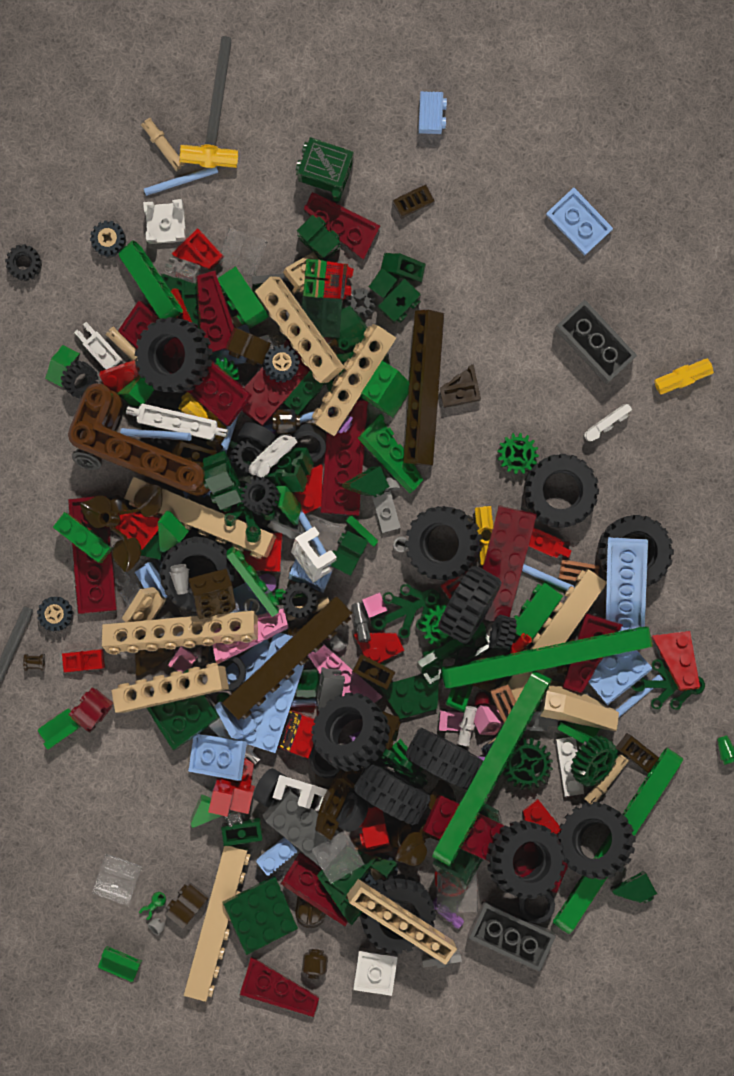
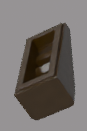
M426 184L392 201L401 219L435 202ZM424 191L428 200L424 201L420 192ZM417 194L421 202L420 204L416 202L414 195ZM407 199H411L412 203L414 204V207L410 206ZM404 201L407 210H404V208L401 205V202Z
M628 733L625 734L616 746L619 752L647 773H649L659 759L656 754ZM636 745H637L638 748H637L636 751L633 753V755H631L630 753L633 751V749H634V748L636 747ZM642 751H645L643 755L640 757V759L637 760V757L640 755V753ZM650 755L651 757L645 765L642 764L647 756Z

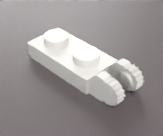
M87 322L83 325L92 334L91 337L86 340L80 331L76 330L74 332L105 369L115 367L123 361L97 331L95 332Z
M623 404L589 428L583 434L586 441H595V439L600 437L601 431L605 433L613 428L615 421L619 420L621 422L629 416L628 412L632 410L629 404Z
M281 434L250 464L248 468L249 473L261 478L267 475L270 467L277 464L284 454L291 451L292 447L297 443L296 439L292 436Z

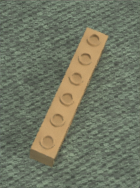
M269 277L255 291L259 302L266 306L270 317L278 323L280 331L291 341L292 348L298 351L302 357V362L313 372L312 375L315 380L320 383L330 382L345 367L280 277ZM276 296H277V298H278V303H277V304H276V302H275ZM287 311H288V313H289V318H288V320H287V318H286V313H287ZM298 327L300 328V333H299V335H298V333H297V328H298ZM308 342L311 344L310 350L308 349ZM320 357H321V359H322V364H321V365L319 364V358H320Z
M372 324V326L365 330V337L362 342L355 346L353 356L343 365L345 367L343 372L334 379V386L331 391L324 395L322 405L312 414L313 419L311 422L333 436L341 427L366 384L396 340V337L378 325ZM374 341L376 343L375 350L370 351L369 345L371 342ZM361 358H365L366 364L360 368L359 361ZM354 374L355 381L350 384L348 381L349 376ZM344 390L345 397L344 399L339 400L338 394L340 391ZM334 407L335 413L329 417L328 410Z
M218 663L207 664L206 668L201 670L200 667L188 669V672L183 674L182 671L172 672L170 677L160 675L153 677V680L148 682L147 679L137 680L135 685H129V683L120 684L117 689L111 690L115 713L130 712L228 690L225 666H218ZM204 675H206L208 678L206 684L203 683ZM187 679L190 682L188 688L185 687V681ZM169 683H171L172 690L170 692H168L167 686ZM152 687L154 688L153 696L150 695V689ZM134 691L137 694L135 700H133L132 694Z
M358 879L347 894L350 904L445 965L457 950L451 938Z

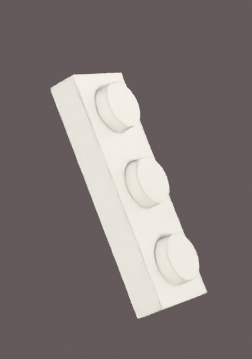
M572 737L556 739L564 796L584 794L583 785L575 780L571 773L572 768L570 767L573 763L572 758L576 755L575 752H578L576 739Z

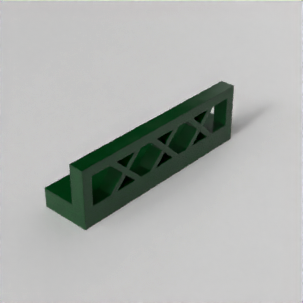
M482 622L468 643H461L453 639L417 661V668L430 686L443 678L441 668L446 667L442 666L444 659H455L454 665L466 663L491 649L486 626ZM482 636L488 643L483 648L475 646L476 640ZM462 648L471 649V654L468 657L459 656V651ZM431 667L439 669L438 675L432 679L426 672Z

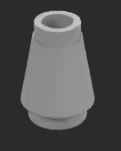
M186 564L171 566L169 573L177 594L188 593L189 569L186 568Z

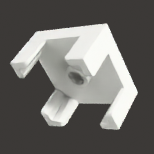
M182 199L172 200L173 203L158 205H154L153 202H143L147 223L146 241L148 244L184 242L186 240L184 203Z
M315 526L295 538L291 551L313 583L332 572L333 568L329 565L337 558L331 550L320 557L313 551L315 547L311 541L319 536Z
M279 775L273 798L281 800L286 785L291 786V789L300 796L298 805L308 809L311 807L314 794L319 795L315 810L319 811L328 789Z
M359 947L353 990L392 996L398 955L395 952L388 954L371 952L369 948Z

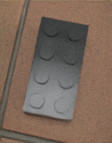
M586 300L582 301L554 328L605 384L610 382L637 356Z
M287 786L282 799H276L263 814L264 820L324 869L349 839L338 827L332 840H328L316 831L318 811L313 806L309 809L299 806L298 800L300 796Z
M483 900L468 933L469 939L539 972L556 938L554 932L531 923L486 900Z

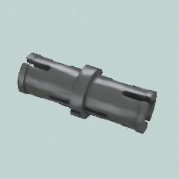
M362 602L354 603L351 605L355 620L353 624L356 627L359 642H368L371 640L364 604Z

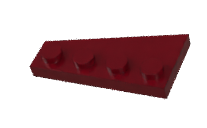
M313 192L304 207V211L310 216L321 217L327 224V230L330 232L332 230L335 231L340 237L339 240L364 261L381 227L380 225Z
M214 270L196 276L200 329H203L206 333L204 337L210 340L211 344L208 347L212 349V352L226 348L234 328Z
M586 613L577 640L619 632L623 624ZM603 657L569 664L563 688L582 693Z
M251 956L240 995L314 1017L319 996Z

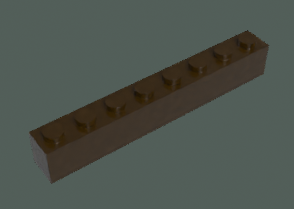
M429 309L416 310L414 314L404 463L420 466H433L444 325V313Z
M335 596L224 700L222 704L237 720L241 718L245 720L252 713L250 709L255 704L259 707L267 699L265 695L269 691L275 692L281 686L279 682L283 678L286 680L295 673L293 669L298 664L302 666L309 660L307 655L312 651L316 653L323 646L321 642L324 639L328 638L330 640L337 633L335 629L340 624L345 626L352 619L350 617L352 612Z

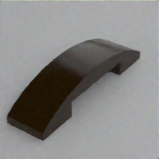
M341 769L333 779L322 800L316 821V831L328 840H332L339 825L336 818L350 788H354L362 770L354 771L352 769L349 772Z

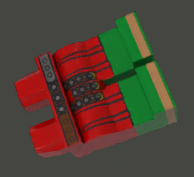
M306 259L305 276L323 278V280L305 279L303 296L340 299L351 296L352 288L346 285V279L352 278L354 269L348 267V264ZM315 263V271L313 274L311 271V266ZM311 283H313L312 293L309 290V286Z

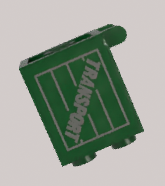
M310 137L308 142H304L302 148L303 158L298 160L295 171H297L298 180L301 183L331 192L333 202L339 203L354 162V152Z

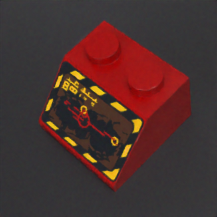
M290 709L278 747L309 758L313 747V734L311 731L312 726H315L313 722L315 718Z

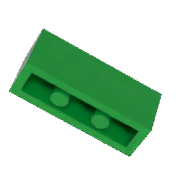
M236 266L218 278L223 296L227 295L230 299L227 303L233 311L237 309L239 312L237 318L242 325L247 324L249 329L269 317Z
M64 512L53 526L55 530L98 563H102L113 549V547L69 513Z
M545 582L541 585H536L532 591L534 596L530 601L527 599L523 603L521 614L513 617L517 621V627L515 628L517 631L515 634L518 636L525 633V635L528 634L533 639L562 599L563 595Z

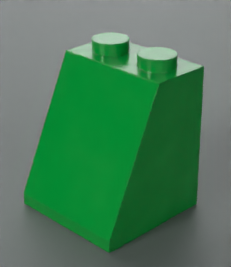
M382 360L361 392V398L391 418H394L409 395V381L397 369Z

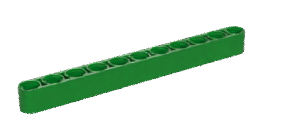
M649 626L456 664L443 667L441 671L445 688H453L652 647L653 644Z
M537 671L532 672L434 850L432 857L448 866L452 865L550 686L552 679Z
M667 747L663 750L659 759L622 813L629 820L628 823L632 825L634 830L632 835L634 836L683 761V757ZM611 832L593 859H598L608 852L612 843ZM582 875L554 918L553 924L567 934H571L608 877L599 880Z

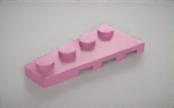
M284 608L279 609V613L273 617L269 612L257 615L258 640H252L249 643L236 641L232 644L214 643L213 650L216 663L220 664L288 629ZM241 626L235 627L233 631H238ZM217 628L214 633L220 632L222 628Z
M324 644L316 653L312 652L308 655L320 674L322 667L341 670L340 675L345 677L342 696L345 693H352L353 695L359 693L367 696L374 703L383 697L358 674L352 672V669Z

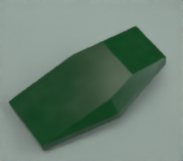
M351 306L330 315L334 337L337 341L340 338L360 337L361 333L368 328ZM345 340L341 342V347L346 346ZM356 345L349 346L348 349L343 351L345 353L353 352ZM362 358L364 367L366 364L365 358Z

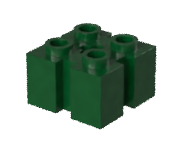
M312 215L296 230L297 237L308 249L314 252L319 260L329 261L340 250V237L335 231L332 230L330 232L327 230V224L321 217L318 216L316 218Z
M292 448V451L284 454L277 464L270 467L269 473L264 477L275 486H287L291 492H304L308 481L306 476L310 475L314 464L308 449Z
M225 451L204 458V467L202 468L205 471V481L203 484L206 489H210L212 502L214 504L217 503L220 510L242 502L239 490L240 481L234 469H232Z
M347 531L346 534H341L337 542L340 545L338 551L333 550L337 558L330 566L351 576L368 541Z

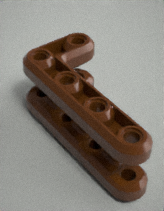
M96 383L87 387L68 432L69 441L73 446L189 494L203 496L210 492V489H206L203 484L205 481V471L195 462L114 431L123 410L122 398L103 384Z

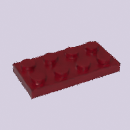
M299 852L280 884L343 926H346L348 921L317 877L322 868Z

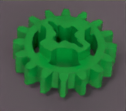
M513 433L511 434V439L508 437L504 438L506 443L499 444L502 449L497 450V453L501 454L498 461L503 460L504 463L501 467L507 466V472L512 469L514 470V475L518 473V470L524 474L525 468L529 471L532 469L530 464L536 465L537 462L533 459L539 457L538 454H535L538 447H533L534 440L528 441L529 435L522 438V433H519L518 437H515ZM515 441H520L525 444L523 446L516 445ZM507 447L510 450V455L508 458H506L505 451ZM514 449H516L517 451H522V458H520L519 456L516 458L514 457ZM530 449L531 455L528 461L526 453ZM519 462L522 466H513L511 463Z
M438 605L434 606V610L428 608L429 614H423L422 616L425 620L420 621L424 625L423 628H420V631L425 632L422 637L424 639L429 638L428 643H434L437 647L440 646V643L443 646L447 644V641L453 640L451 636L435 628L438 627L441 616L445 611V605H442L441 609ZM430 632H436L438 638H435Z

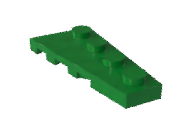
M380 414L363 431L358 439L410 494L419 486L423 478L413 464L404 463V448L401 444H397L392 436L394 435L391 428H387L383 422L385 418Z
M234 547L227 550V558L270 615L273 617L278 614L279 600L276 599L266 584L259 578L255 569L248 565L243 553L240 550L237 551Z

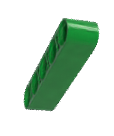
M132 240L118 253L119 257L160 319H166L167 317L177 318L183 313V309L139 243Z

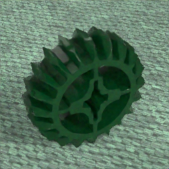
M603 736L591 737L588 742L584 741V745L582 747L579 746L580 749L578 752H575L576 755L572 758L573 763L570 765L572 768L571 773L575 780L582 785L591 787L594 784L598 785L601 780L604 781V778L609 776V772L613 770V765L616 764L615 760L618 757V750L613 742Z
M522 738V744L518 742L504 768H507V770L503 772L504 776L510 774L507 779L508 782H511L513 779L515 780L513 783L514 787L521 783V790H524L525 784H527L528 790H531L532 783H534L536 788H539L537 781L540 780L544 784L545 780L542 777H550L546 770H553L551 766H547V764L553 763V760L546 759L551 753H544L547 748L545 745L539 748L541 744L539 740L533 745V738L529 739V743L526 742V738ZM524 748L534 749L540 755L528 757L524 752ZM518 752L520 761L514 767H511L512 758ZM525 759L532 761L528 769L525 766L522 767ZM542 760L541 771L535 776L534 766ZM526 771L530 779H521L514 773Z

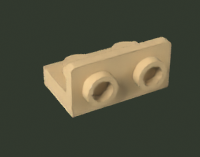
M314 252L286 267L283 271L294 286L291 291L293 295L298 292L303 293L305 279L323 280V278L305 276L306 259L319 260ZM315 263L311 266V271L313 274L315 271Z
M155 587L140 589L122 619L125 622L154 620L165 603L166 598Z

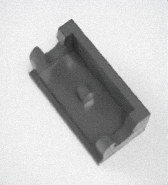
M321 668L316 697L318 710L321 707L324 708L327 705L326 702L330 699L334 700L335 696L342 695L345 677L340 675L341 670Z

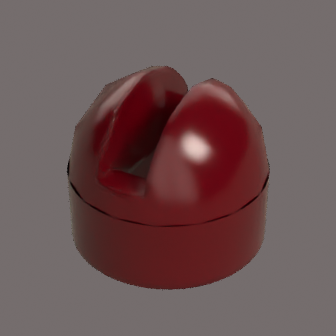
M480 692L476 695V706L481 704L491 705L490 696L487 692Z

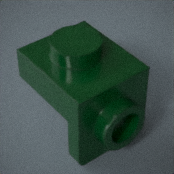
M303 668L296 689L297 697H316L319 685L317 668Z

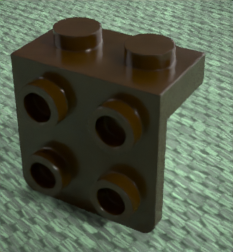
M227 569L188 579L199 619L229 613L236 609L233 588Z

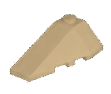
M551 681L543 697L540 716L616 732L619 712L584 693L563 688L562 682Z

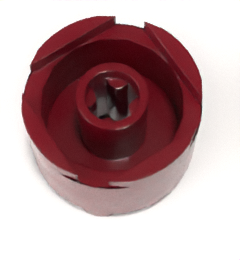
M92 687L89 692H86L79 700L81 703L72 709L69 716L88 733H91L96 728L95 724L104 719L114 703L98 689Z

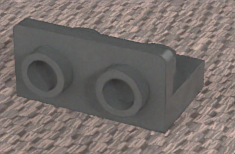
M274 510V518L272 520L262 519L263 525L275 532L286 535L290 539H295L304 533V528L300 521H298V525H293L285 514Z

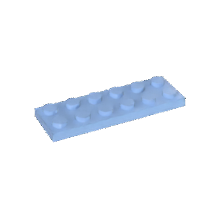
M608 538L606 619L623 624L620 631L645 627L647 539Z
M281 632L274 635L264 663L293 636ZM298 664L293 669L295 673L287 680L283 678L279 682L281 686L275 692L269 691L265 695L267 699L259 707L255 704L250 709L257 728L240 741H245L248 745L276 753L304 664L302 666Z

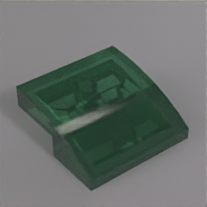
M302 296L301 307L323 337L340 338L342 299Z

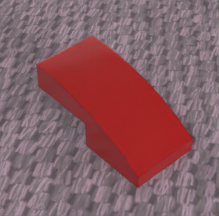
M103 649L62 653L63 672L105 668Z

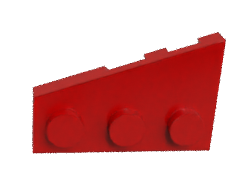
M690 631L653 635L651 638L657 645L659 653L665 660L679 690L699 689L700 683Z

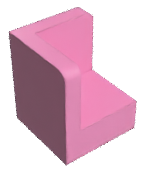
M380 593L362 600L369 618L387 611Z
M181 646L168 666L183 673L192 667L198 656Z
M484 704L478 707L474 723L479 734L495 736L504 725L497 707Z
M440 710L439 731H460L461 727L459 725L462 722L463 712Z

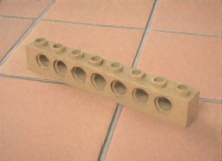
M254 611L223 613L204 619H199L198 616L103 624L102 647L107 653L113 655L125 651L136 653L139 650L156 651L158 648L175 649L181 646L192 648L195 645L212 646L214 643L232 644L236 641L249 643L252 640H258V617ZM241 626L238 631H233L235 627ZM217 628H222L220 632L214 633ZM198 630H202L200 634L195 635ZM184 631L181 636H177L179 632ZM161 633H165L163 637L158 638ZM142 635H146L144 639L139 640ZM127 636L124 641L120 642L123 637Z

